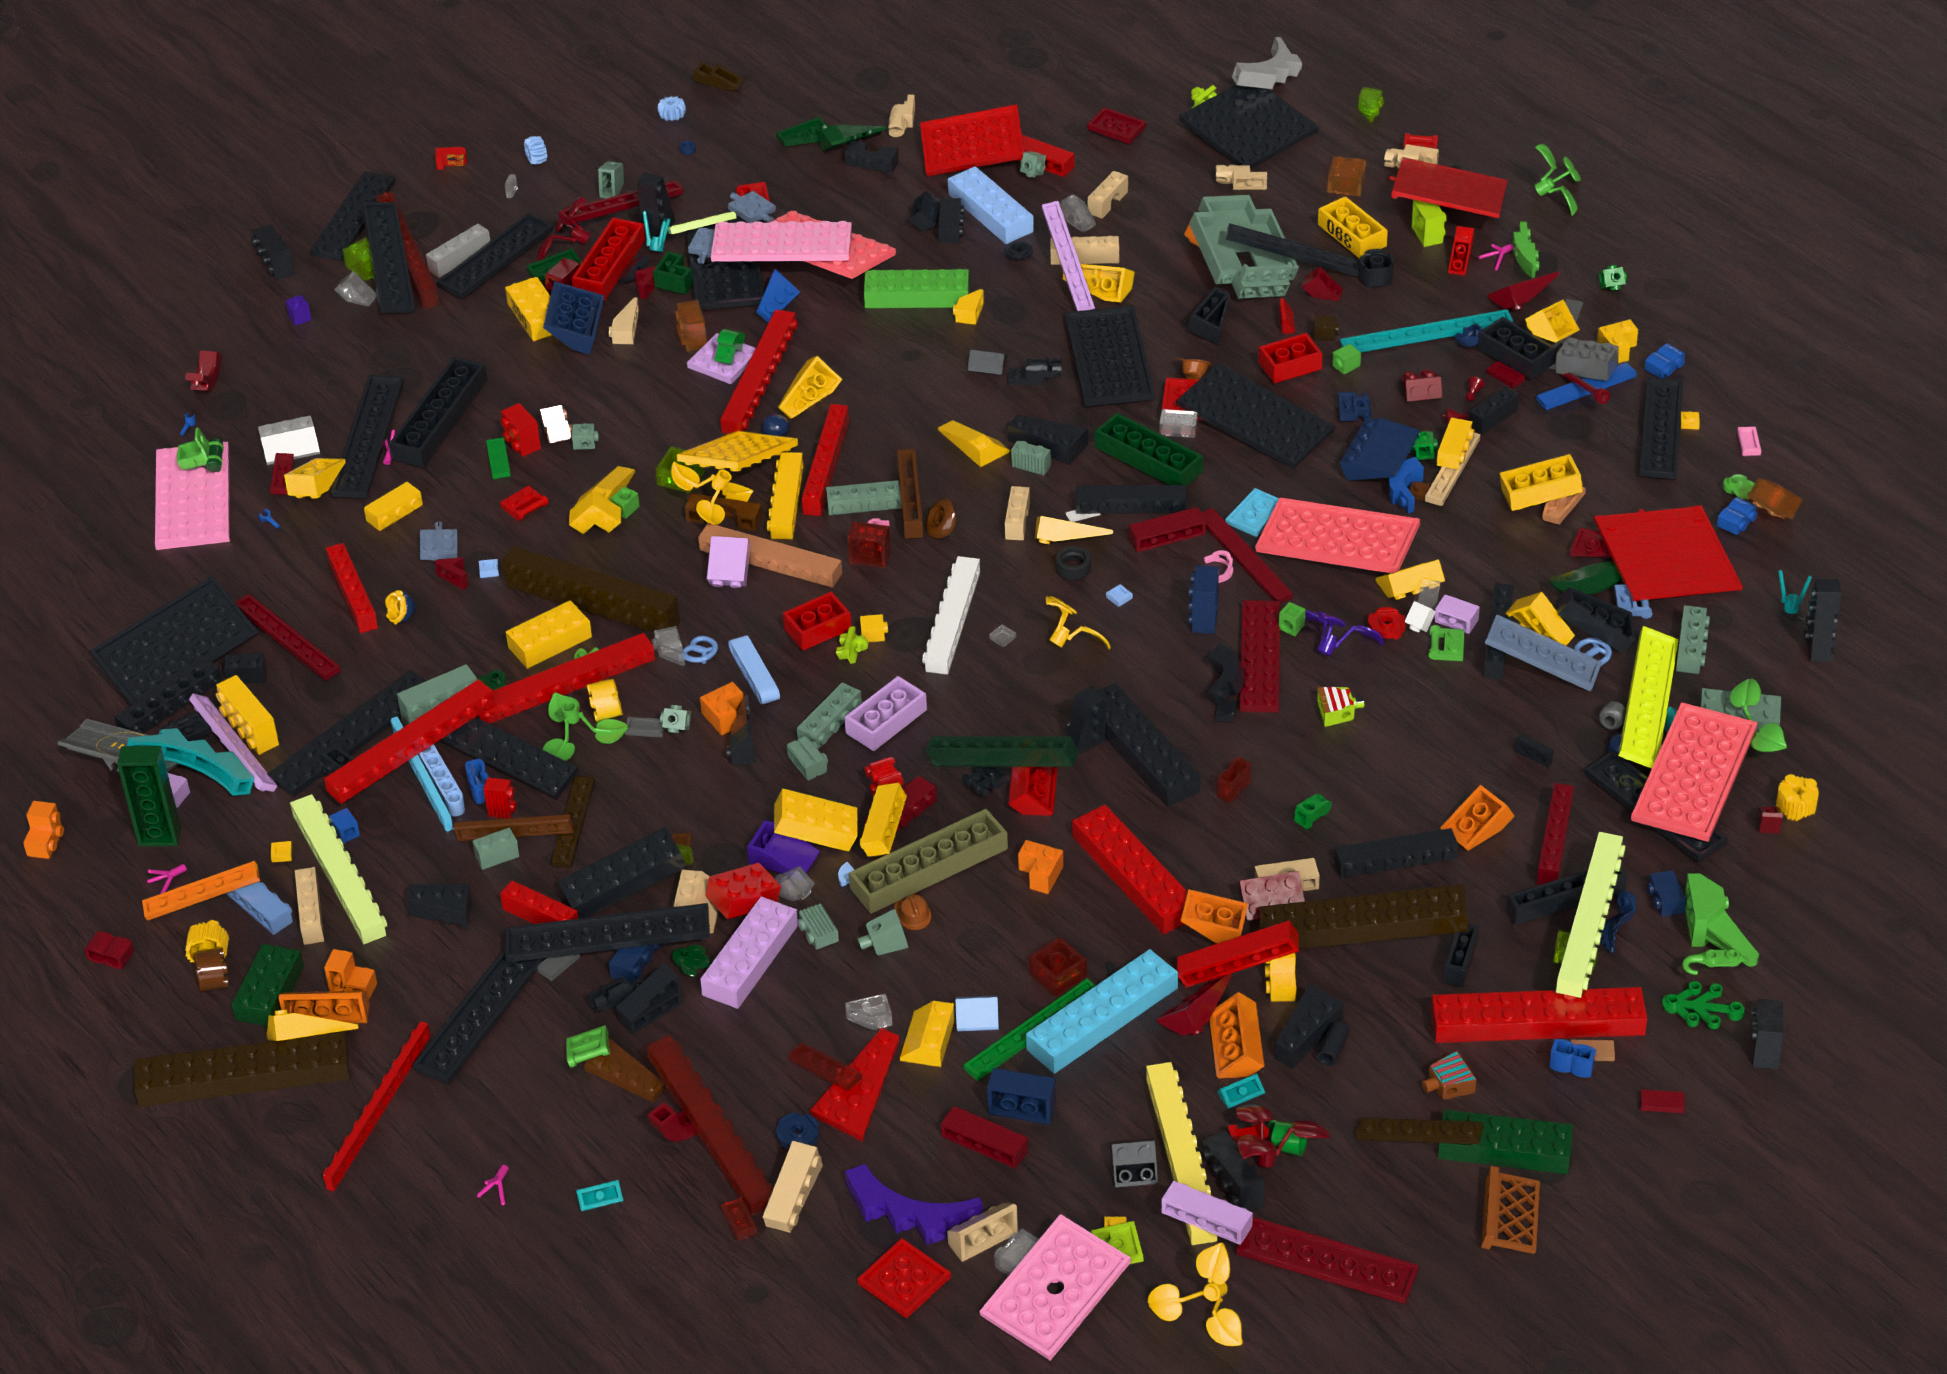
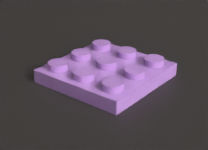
M716 333L687 362V366L690 369L732 384L745 371L756 348L743 343L741 352L736 351L733 365L716 362L714 358L719 344L717 343L719 334Z

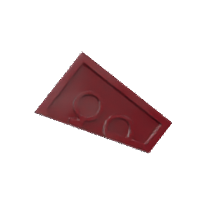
M1580 527L1570 550V556L1611 557L1600 532Z

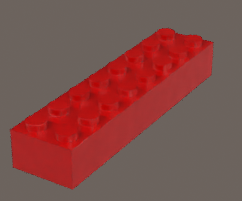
M1106 804L1072 820V837L1163 935L1184 925L1181 922L1188 891Z

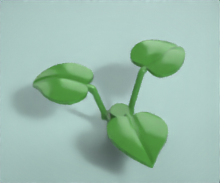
M1537 145L1535 148L1543 154L1551 169L1541 178L1540 182L1534 185L1536 191L1540 196H1543L1548 192L1550 194L1561 190L1569 204L1571 216L1574 215L1577 211V203L1572 194L1564 186L1554 189L1553 187H1555L1554 182L1571 173L1576 182H1579L1581 180L1579 173L1574 168L1571 160L1568 157H1564L1563 161L1568 171L1553 180L1547 178L1557 168L1556 161L1546 145Z
M1747 679L1738 684L1730 695L1731 703L1737 708L1743 707L1748 720L1751 721L1753 720L1747 706H1754L1759 702L1761 697L1759 684L1754 679ZM1775 723L1762 726L1760 731L1756 729L1750 743L1753 749L1760 752H1774L1787 748L1783 730Z
M554 692L548 712L553 721L565 722V740L552 739L544 745L543 750L565 761L570 759L575 752V746L572 743H567L569 741V724L577 723L579 718L596 733V740L603 744H610L620 739L628 730V725L618 720L605 719L599 721L596 725L597 728H594L583 716V712H579L580 704L576 699Z

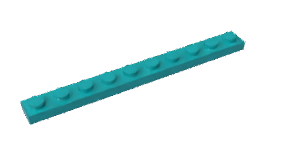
M1506 309L1340 339V346L1342 348L1351 344L1358 351L1366 352L1455 336L1456 333L1462 334L1464 327H1469L1473 324H1478L1482 329H1485L1501 317L1513 322V319Z

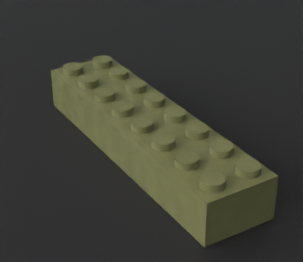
M984 809L849 872L850 889L869 913L872 914L908 897V895H912L1007 850V832L991 813Z

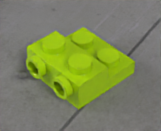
M1134 1221L1091 1230L1093 1235L1131 1258L1130 1264L1144 1261Z

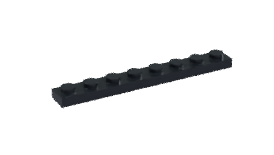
M1231 223L1227 227L1226 240L1357 276L1359 273L1360 260Z

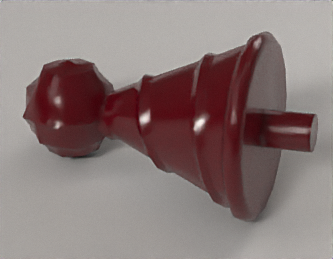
M1476 376L1468 379L1469 392L1465 395L1467 401H1473L1475 399L1474 394L1485 386L1484 381Z
M1449 407L1446 409V414H1442V417L1446 418V425L1449 424L1451 418L1469 421L1468 412L1460 414Z

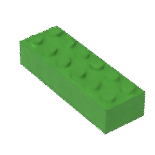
M969 269L867 270L865 272V308L954 307V304L957 305L960 297L969 294Z

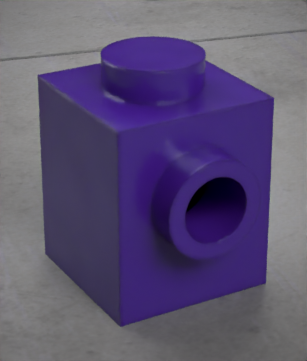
M302 295L286 300L288 316L295 326L311 320L309 305Z

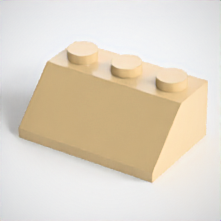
M682 870L673 907L708 903L710 933H714L719 910L705 896L710 876L702 871Z
M1001 1203L978 1216H973L960 1225L952 1227L947 1231L948 1245L963 1262L1018 1234L1017 1206L1014 1203Z

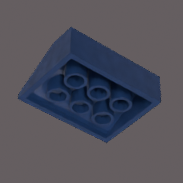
M554 281L543 328L572 350L590 355L605 295Z
M1382 418L1365 419L1340 462L1347 481L1395 477L1420 431Z

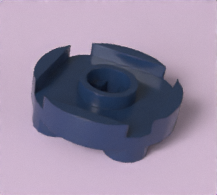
M790 1113L781 1118L776 1129L779 1144L788 1150L792 1141L813 1146L819 1140V1127L816 1119L809 1114L803 1116L799 1115V1113ZM796 1129H797V1131H801V1130H802V1132L799 1133V1134H795V1133H794V1130H796Z

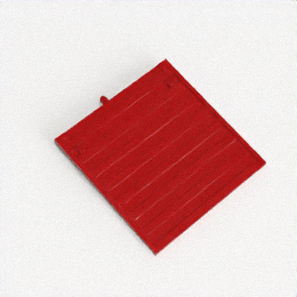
M1406 157L1402 158L1397 177L1390 176L1389 178L1395 181L1391 194L1394 199L1400 196L1499 218L1508 181Z
M1702 505L1646 512L1643 509H1639L1636 513L1594 516L1593 520L1632 601L1740 591L1743 589Z

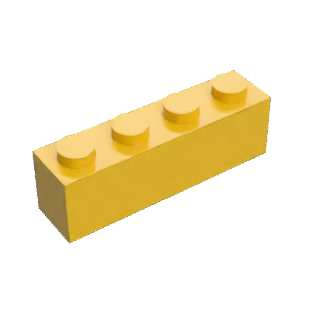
M899 783L877 787L871 809L869 810V816L864 826V832L860 839L861 848L864 849L868 857L890 854L907 797Z

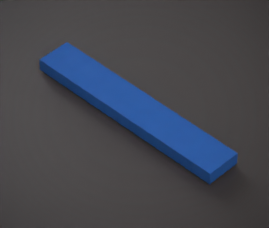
M1626 362L1616 367L1608 381L1592 378H1582V380L1597 389H1605L1636 377L1637 372ZM1572 382L1539 394L1536 400L1545 410H1549L1591 393Z

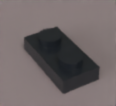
M1519 734L1516 737L1514 752L1549 768L1552 764L1554 750Z

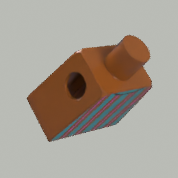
M1456 1051L1429 1067V1079L1422 1081V1087L1426 1093L1436 1090L1439 1096L1445 1100L1475 1093L1476 1078Z

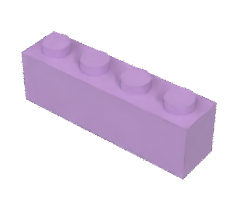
M1173 1181L1162 1198V1213L1239 1245L1242 1244L1252 1227V1212L1230 1204L1225 1200L1210 1196L1206 1192L1193 1189L1186 1184Z

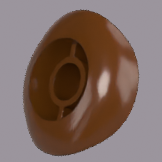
M943 498L935 502L927 514L925 529L927 534L933 538H944L955 527V511L949 498Z

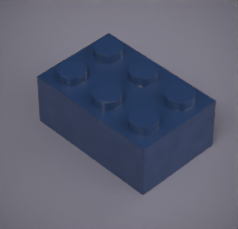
M1196 565V571L1191 575V584L1193 586L1190 585L1189 597L1192 598L1189 600V611H1192V613H1189V624H1192V632L1215 634L1218 613L1219 567Z
M993 1068L987 1086L988 1115L1051 1125L1056 1108L1055 1078Z

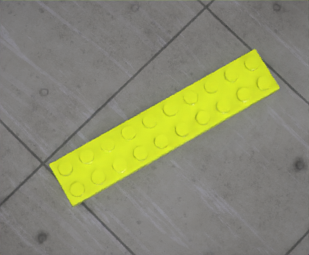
M1643 626L1639 635L1618 756L1652 769L1661 749L1679 639Z

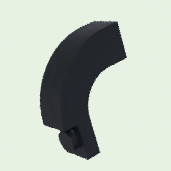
M1220 644L1208 657L1213 669L1222 673L1221 677L1208 692L1216 706L1223 704L1231 693L1238 695L1245 681L1244 669L1234 651Z

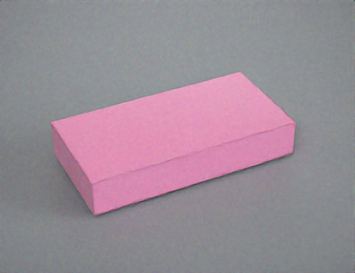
M1737 427L1742 456L1761 455L1756 427Z

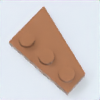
M1582 487L1583 492L1547 501L1543 511V520L1560 525L1586 494L1585 487Z

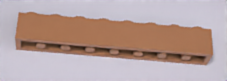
M710 523L706 525L698 537L700 551L710 553L711 536L748 538L751 543L750 565L833 588L842 575V562L839 559Z

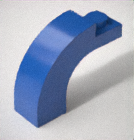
M1416 457L1405 460L1396 476L1389 477V499L1392 505L1399 503L1400 507L1404 508L1407 514L1414 512L1415 497L1407 487L1411 486L1412 481L1423 482L1424 467Z

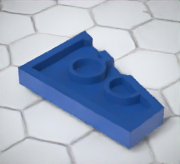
M774 269L756 313L769 323L775 309L783 310L799 295L800 291Z

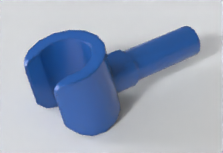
M189 413L184 415L185 424L180 435L183 436L190 426L196 425L195 414L192 417H189Z
M268 509L263 511L267 515L266 517L259 513L258 518L261 522L268 521L277 529L280 528V525L270 516Z

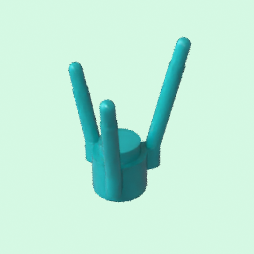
M643 211L647 238L646 246H650L651 251L663 252L670 219L668 218L667 222L663 221L660 236L652 237L651 240L646 211Z
M1779 570L1781 602L1784 603V610L1787 613L1794 614L1799 611V606L1803 602V597L1812 576H1808L1799 597L1797 594L1786 596L1782 570Z

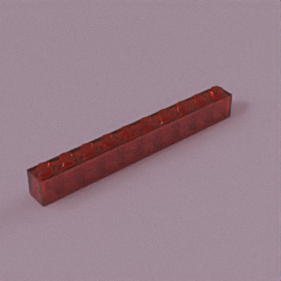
M392 192L376 196L377 202H396ZM396 202L410 282L423 309L440 305L436 285Z
M670 1035L649 1044V1060L750 1215L766 1209L774 1187L771 1183L768 1184L766 1182L763 1170L760 1167L757 1168L753 1155L750 1151L745 1150L741 1137L735 1135L730 1120L724 1118L720 1105L718 1103L715 1104L712 1100L713 1097L710 1090L703 1086L699 1073L693 1071L691 1061L682 1054L680 1044L677 1041L674 1042Z

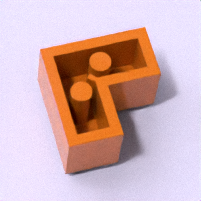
M731 682L700 697L702 715L721 736L732 731L737 712L743 700V692L734 682Z
M33 801L26 814L30 830L23 842L25 851L29 857L50 859L53 851L57 848L59 838L64 834V826H62L60 821V812L57 810L56 803Z
M1026 840L1018 853L1019 870L1029 873L1030 889L1049 894L1063 869V850Z
M333 949L324 966L329 991H367L368 998L370 999L377 985L375 970L355 966L352 952Z

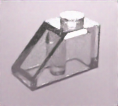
M1072 194L1061 201V210L1067 222L1082 232L1096 226V222L1083 200Z
M354 271L343 278L334 289L347 302L369 306L377 297V294Z
M676 626L655 630V638L652 639V645L654 650L658 651L659 657L681 666L685 665L684 650Z
M800 866L775 877V880L781 885L779 896L791 901L807 898L811 894L810 889L815 884Z
M886 994L845 1003L847 1020L871 1030L892 1026V1012Z

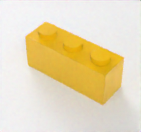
M1457 418L1450 419L1438 450V466L1459 469L1460 464L1464 463L1465 451H1468L1470 447L1469 440H1473L1475 430L1472 429V421Z
M405 482L365 506L366 521L381 531L422 506L421 492L409 482Z

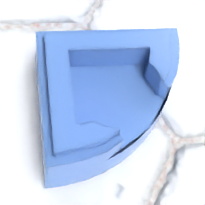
M848 862L843 864L838 872L841 887L850 883L849 872L854 870Z

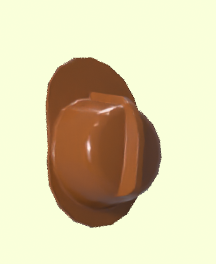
M1174 358L1182 361V371L1187 379L1200 380L1206 374L1208 367L1212 365L1203 360Z
M912 894L895 903L896 913L905 928L920 930L930 923L931 912L923 897Z

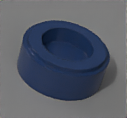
M690 140L681 142L679 144L680 153L683 155L695 153V143Z

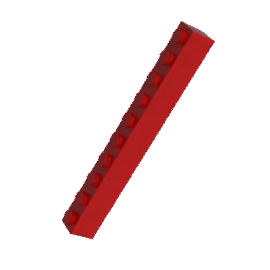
M775 309L720 419L722 433L730 434L735 431H745V429H748L749 421L754 417L755 409L759 407L761 397L765 395L766 386L770 384L771 376L775 374L777 364L781 362L782 354L786 352L787 344L792 340L794 330H797L798 320H796L795 312Z
M642 633L493 690L495 705L476 717L491 724L550 701L554 692L566 695L584 688L588 684L602 681L655 660L654 646L647 636Z
M479 679L325 777L327 792L341 804L352 798L363 789L495 705L493 690Z

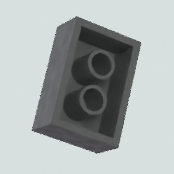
M1567 338L1556 354V373H1572L1578 377L1608 381L1618 366L1619 346L1612 345L1611 343H1596L1592 340L1582 341L1577 338Z

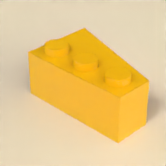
M1543 592L1517 599L1505 613L1509 617L1513 616L1516 618L1521 626L1565 646L1575 636Z

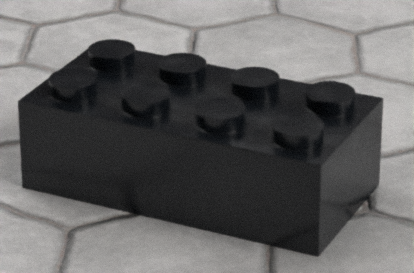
M1501 317L1479 332L1478 349L1525 375L1530 380L1555 363L1556 347L1504 317Z

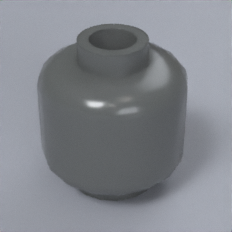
M1617 701L1608 702L1599 714L1601 724L1609 730L1620 728L1625 720L1626 708Z

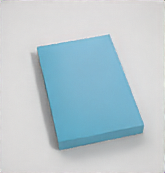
M1254 488L1230 513L1225 522L1232 527L1257 537L1264 530L1279 498Z

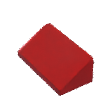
M1281 298L1279 313L1283 334L1295 333L1293 311L1284 298Z

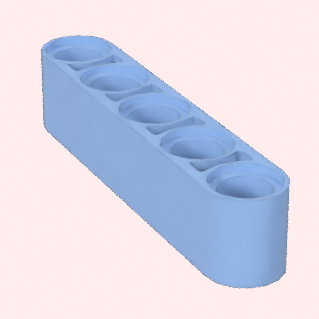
M748 635L729 640L728 644L731 654L759 703L763 705L779 700V690Z
M433 744L419 753L418 756L451 816H460L465 812L463 794Z

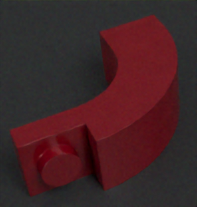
M200 351L196 373H186V380L191 382L190 390L211 391L215 387L220 373L222 354L213 351Z
M701 1096L680 1113H676L663 1102L648 1114L651 1125L670 1141L677 1142L698 1134L702 1131L701 1125L717 1112L715 1107Z

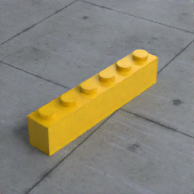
M781 452L780 460L776 462V470L778 472H775L774 476L776 484H773L774 496H771V507L773 508H769V519L771 520L767 521V531L771 532V539H793L803 473V454Z

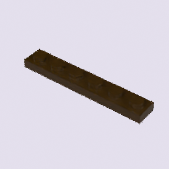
M575 776L564 814L571 815L574 833L558 835L551 861L552 867L572 868L595 784L594 777Z
M1361 1117L1355 1135L1358 1140L1479 1144L1484 1126L1482 1122Z

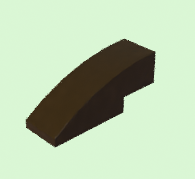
M703 61L694 70L692 77L693 80L724 90H738L745 81V78L718 64L712 67Z

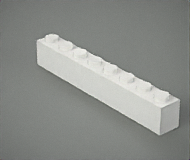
M958 556L956 563L952 564V576L948 577V588H945L943 593L944 601H940V613L936 614L935 627H932L931 639H928L927 652L923 654L922 662L925 664L926 672L947 675L949 673L980 575V559Z

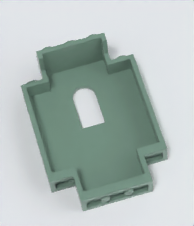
M1250 195L1203 197L1198 208L1199 212H1194L1189 225L1215 283H1232L1238 299L1285 296L1290 286L1289 280H1294L1299 269L1295 259L1226 240L1229 223L1285 239L1272 209H1256ZM1236 252H1249L1255 266L1248 267L1247 264H1244L1242 268Z

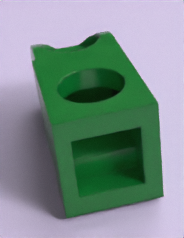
M1318 793L1309 797L1296 806L1294 821L1308 830L1312 827L1315 820L1329 812L1332 805L1331 801Z

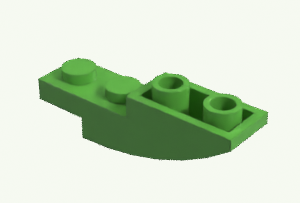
M1520 222L1519 232H1514L1513 252L1524 272L1531 278H1535V272L1539 271V261H1536L1538 260L1539 252L1535 250V243H1531L1530 229H1527V222Z

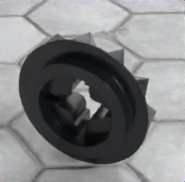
M1016 241L1007 245L1005 253L1011 260L1016 259L1019 261L1030 258L1033 249L1026 242Z

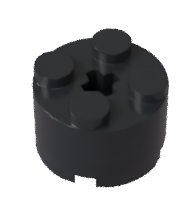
M1382 249L1365 251L1364 255L1360 256L1359 278L1364 283V286L1372 288L1374 286L1391 285L1394 274L1393 255L1391 253H1384Z

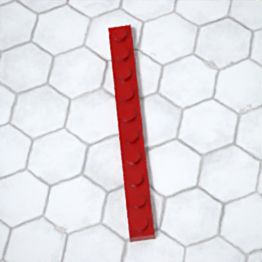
M420 1021L417 1028L413 1029L407 1044L403 1045L400 1055L393 1061L392 1068L388 1074L384 1075L382 1083L374 1091L370 1103L364 1107L360 1119L355 1121L353 1130L349 1136L345 1137L341 1149L335 1153L333 1162L325 1169L323 1179L325 1180L327 1190H336L414 1062L431 1037L428 1023Z

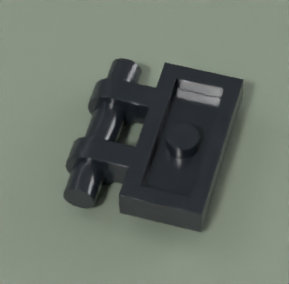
M197 711L192 714L187 713L183 715V718L176 721L172 720L168 722V725L162 727V730L177 728L187 741H195L211 733L209 725L202 716H199Z
M989 759L973 767L971 775L964 774L962 777L966 786L973 788L975 793L984 797L989 795V790H987L989 787L996 790L1011 781L1009 774Z

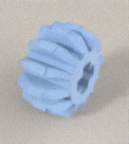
M671 96L660 100L658 112L661 119L673 121L684 117L686 107L683 99L678 98V96Z
M533 136L525 139L524 150L527 160L531 164L545 162L547 150L540 136Z

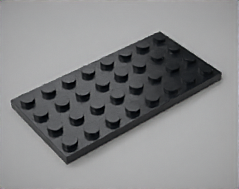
M736 216L735 219L723 221L728 223H748L739 216ZM716 223L703 226L700 228H707L713 230L716 226ZM699 228L686 231L688 247ZM689 253L696 311L759 305L764 295L759 261H711V257H707L704 263L700 264L697 261L699 255Z
M1134 305L1065 312V320L1085 407L1155 400V392Z
M1220 363L1214 366L1177 400V406L1292 469H1295L1335 431V425Z
M211 576L93 648L89 654L129 705L132 706L204 657L214 663L256 637L258 631L215 577Z

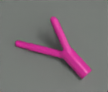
M1492 244L1491 247L1497 250L1480 255L1479 259L1499 254L1495 266V271H1497L1503 255L1513 250L1512 244L1503 247Z
M395 430L391 431L390 441L395 436ZM386 439L385 447L387 449V452L383 463L386 465H390L392 459L389 444Z
M184 864L170 871L149 869L148 873L161 875L148 879L147 883L168 878L160 894L165 893L173 877L185 872L187 869Z
M501 1165L495 1177L484 1182L487 1186L477 1194V1197H481L496 1184L499 1189L501 1205H505L502 1180L509 1170L508 1166Z

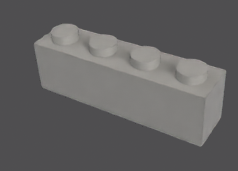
M476 224L427 253L428 271L439 278L450 272L490 242L489 230Z

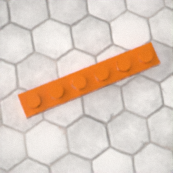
M255 861L142 900L144 917L147 920H151L259 882L258 865Z

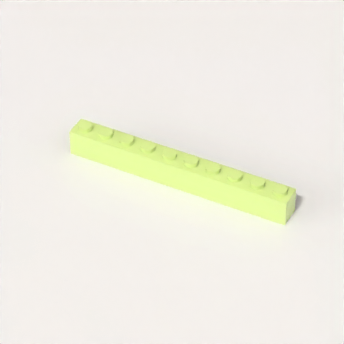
M309 795L290 802L296 823L362 943L366 944L385 937V927H387L385 917L379 915L380 910L377 903L372 902L373 898L369 889L365 890L363 878L361 876L358 877V870L355 864L350 863L351 858L348 851L344 852L341 839L336 838V830L333 825H329L328 815L322 813L323 808L320 801H316L313 795Z
M1603 832L1598 834L1559 972L1556 993L1581 998L1583 990L1588 988L1589 978H1587V974H1592L1594 964L1591 962V959H1596L1598 948L1595 945L1600 944L1602 936L1599 930H1604L1606 918H1603V916L1608 915L1610 903H1607V901H1612L1614 889L1611 887L1616 886L1618 874H1615V872H1620L1622 860L1619 858L1624 857L1626 846L1622 845L1623 836Z

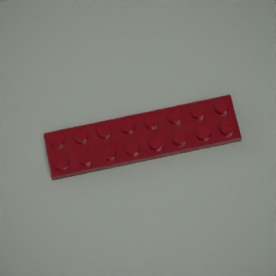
M1243 600L1241 665L1245 672V681L1240 691V712L1279 713L1280 601Z
M1252 1217L1250 1231L1242 1244L1237 1247V1255L1403 1304L1407 1302L1419 1271V1265L1255 1217Z

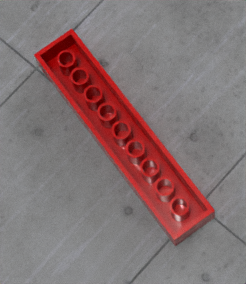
M1641 987L1583 990L1581 998L1556 993V990L1432 995L1431 1015L1435 1043L1645 1035L1647 1014Z

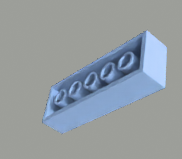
M976 166L948 178V194L952 198H961V205H964V208L1005 244L1034 232L1033 215Z

